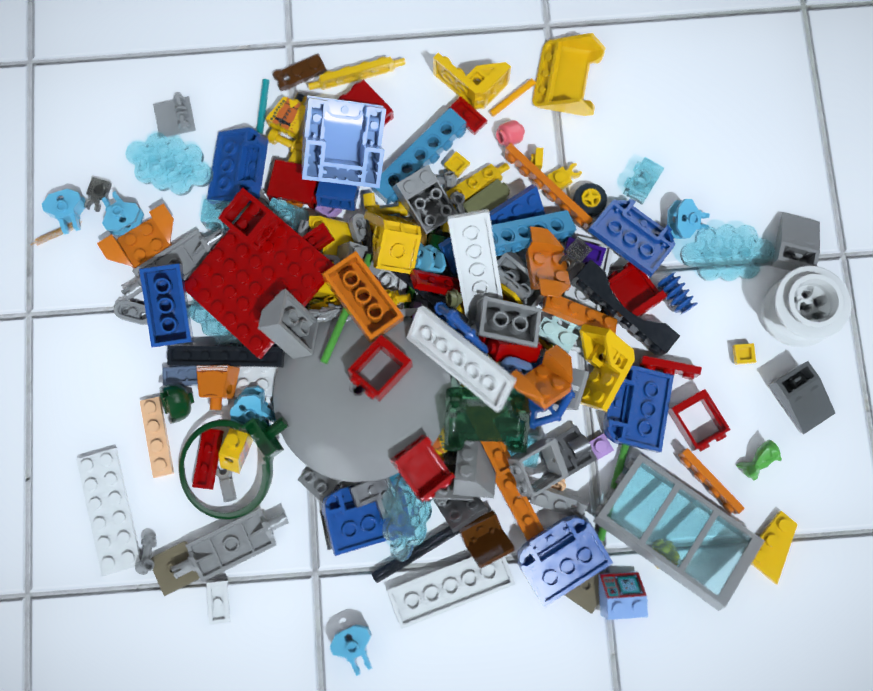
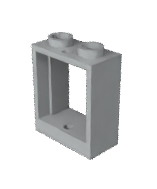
M542 438L507 459L510 465L509 469L515 478L516 487L521 496L533 498L569 476L556 438ZM541 451L549 473L531 484L523 461Z

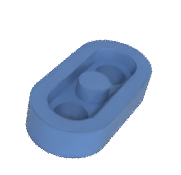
M506 357L499 365L509 374L518 370L525 375L533 370L531 363L515 357Z

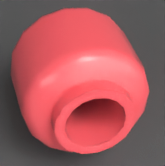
M516 120L502 123L496 131L497 141L505 147L510 143L513 145L519 144L523 141L525 129Z

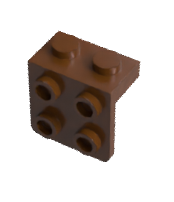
M494 510L478 517L458 530L465 547L479 568H483L515 550L514 544L503 531Z

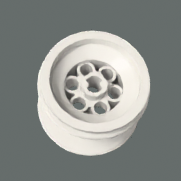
M818 266L798 267L773 284L767 291L761 308L763 324L769 334L784 345L800 348L814 346L843 329L850 317L851 297L844 282L832 271ZM802 293H805L807 298L802 297ZM813 301L817 302L818 307L813 304ZM812 315H816L817 319H813Z

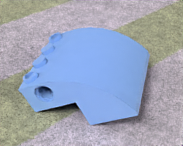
M307 95L302 144V179L380 188L385 151L381 144L386 109L381 105Z

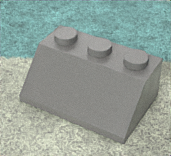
M512 251L503 254L497 261L498 268L500 267L511 278L515 277L517 279L516 282L529 291L528 296L522 301L523 305L537 308L543 302L544 296H541L540 290L531 289L527 262Z
M284 289L262 310L258 328L292 359L313 355L319 323L296 298Z
M484 296L477 304L475 318L478 336L537 348L542 309Z
M459 431L453 495L494 499L496 473L477 434Z

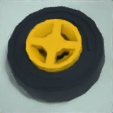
M586 183L576 190L573 201L590 217H595L604 211L607 205V194L600 185Z

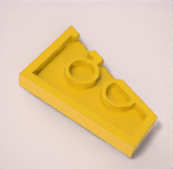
M782 511L775 515L759 536L765 541L751 563L753 567L775 585H778L798 525Z

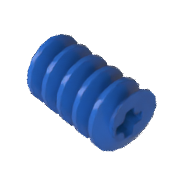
M674 272L662 279L657 286L664 287L662 290L665 294L669 293L666 300H672L670 303L671 307L677 306L674 313L681 312L680 315L697 306L698 302H690L694 296H687L690 290L682 289L686 283H678L681 276L674 277L676 273Z

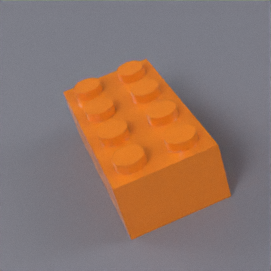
M356 251L322 274L325 283L370 344L380 335H384L403 321L404 315Z

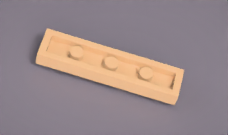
M158 396L141 400L140 407L153 478L175 474L161 398Z

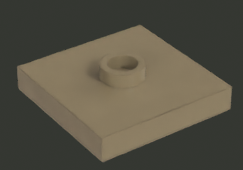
M183 541L150 558L154 562V569L152 571L164 597L200 579L196 571H191L176 579L173 575L176 572L171 570L172 566L188 559L187 541Z
M602 571L564 596L590 614H593L600 603L598 574H605Z

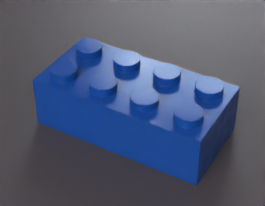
M172 264L139 269L151 348L194 342L182 265Z

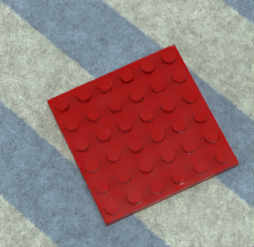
M252 202L234 225L248 236L266 213ZM284 221L279 224L258 251L229 229L186 280L185 289L190 296L257 358L262 359L274 344L258 328L262 310L284 289L305 307L325 284L322 274L335 266V264Z

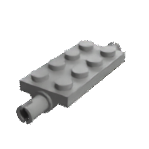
M219 228L205 238L202 237L198 229L133 269L132 272L136 276L135 283L121 290V293L129 301L142 292L139 269L181 264L186 282L212 251V247L223 238V232Z
M257 509L186 544L189 557H187V560L171 567L172 572H176L173 574L174 577L178 579L191 571H196L201 582H205L277 546L272 533L274 530L289 524L288 519L285 518L287 517L285 512L268 520L267 518L265 519L262 510Z

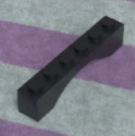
M591 259L571 280L579 291L585 292L590 296L589 299L594 304H599L604 308V312L608 316L618 319L619 325L622 328L630 330L636 340L644 342L653 354L662 356L668 353L680 337L668 324L644 320L628 311L613 294L606 272Z

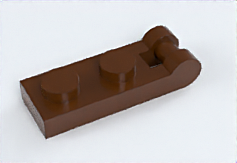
M318 53L283 70H276L272 76L278 82L279 90L286 91L327 72V69Z

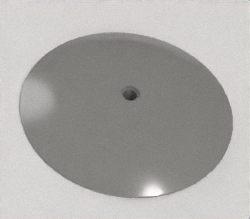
M408 316L404 317L401 323L382 336L412 360L413 367L380 402L375 398L373 400L364 393L365 389L362 393L356 394L357 386L349 380L350 376L347 370L371 344L353 319L345 322L328 363L324 364L320 362V359L338 317L327 322H319L313 355L292 359L285 353L284 368H278L273 391L275 418L277 421L283 417L289 427L281 432L284 441L305 465L332 479L346 482H367L381 480L398 474L399 472L389 459L421 435L428 436L432 442L431 445H433L441 433L451 402L450 374L407 339L414 320ZM380 351L363 368L359 375L379 391L401 367L383 351Z

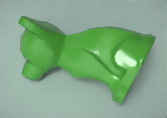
M768 439L757 449L752 462H739L736 466L741 468L748 478H752L753 481L757 480L760 470L767 468L774 461H782L779 447L774 441Z

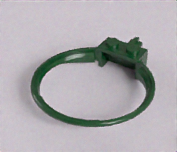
M262 417L252 418L247 423L232 419H218L208 422L195 430L184 444L178 467L181 487L190 503L205 515L224 520L242 517L258 507L266 497L272 483L273 459L285 450L276 436L289 427L288 422L281 417L268 426ZM220 426L236 430H247L264 455L262 459L266 463V465L262 464V481L256 497L244 508L229 513L215 512L201 504L189 489L184 468L185 457L192 442L203 432Z

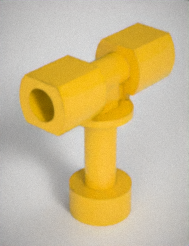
M272 128L268 134L269 143L273 145L280 143L291 148L290 152L292 155L288 162L302 164L303 135L300 140L295 139L291 141L281 136V131Z
M374 193L363 194L364 207L367 211L386 215L400 213V217L408 216L406 208L400 201L398 206L380 208V204L376 205ZM370 225L371 231L374 233L375 226Z

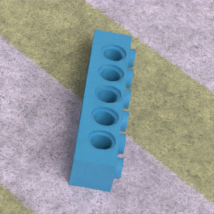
M449 108L381 174L380 188L371 187L372 191L387 205L391 202H396L399 198L394 192L393 186L389 183L391 181L400 182L428 164H435L439 160L440 154L444 150L448 151L452 147L453 142L457 138L460 139L466 133V121L453 109ZM444 130H449L451 133L446 135L442 132ZM437 143L438 146L430 147L429 144ZM419 155L425 157L423 160L416 159V157ZM410 168L412 171L404 173L403 169Z
M568 210L491 225L496 256H501L511 251L516 253L528 248L532 241L530 226L548 229L561 242L568 241V238H572V235L577 230Z

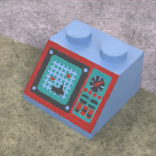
M639 572L598 574L600 616L607 620L648 617L647 594Z

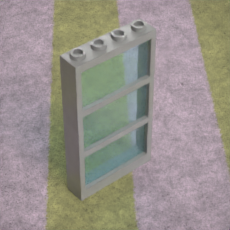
M639 454L635 459L631 457L625 466L628 470L625 474L621 472L615 481L618 484L616 488H610L605 495L607 499L605 504L600 503L594 514L597 516L593 522L717 611L726 608L765 540L643 455Z

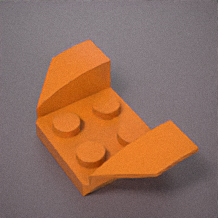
M163 203L149 212L152 218L116 239L111 234L99 241L97 245L106 259L131 266L135 269L172 245L171 235L174 218Z
M530 226L532 241L527 248L526 262L531 289L540 290L541 296L560 297L571 287L565 253H563L564 247L548 229Z
M558 345L553 346L545 351L542 364L527 374L523 375L518 370L510 373V375L517 379L513 387L544 410L571 391L573 381L571 356Z

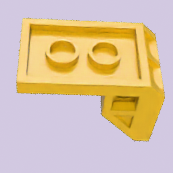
M438 52L433 57V75L456 95L463 97L475 109H485L509 84L511 66L506 62L477 65L466 76L465 72L459 67L456 68L447 56H442Z
M365 211L364 219L370 221V225L375 226L372 239L374 268L410 274L416 264L422 236L421 226L401 217Z
M583 324L579 331L584 358L594 366V369L587 379L580 404L607 412L635 361L634 349L610 329Z

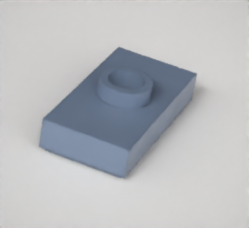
M197 366L162 367L163 386L168 384H179L181 386L198 385Z

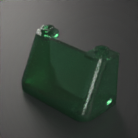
M467 387L448 388L445 395L444 451H459L464 447L465 441L505 442L506 448L512 453H527L530 422L529 398L518 392L515 388H512L503 409L496 412Z

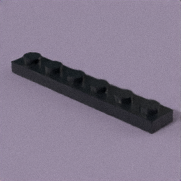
M168 346L167 365H228L233 367L284 368V351L280 347H271L262 359H259L247 347Z

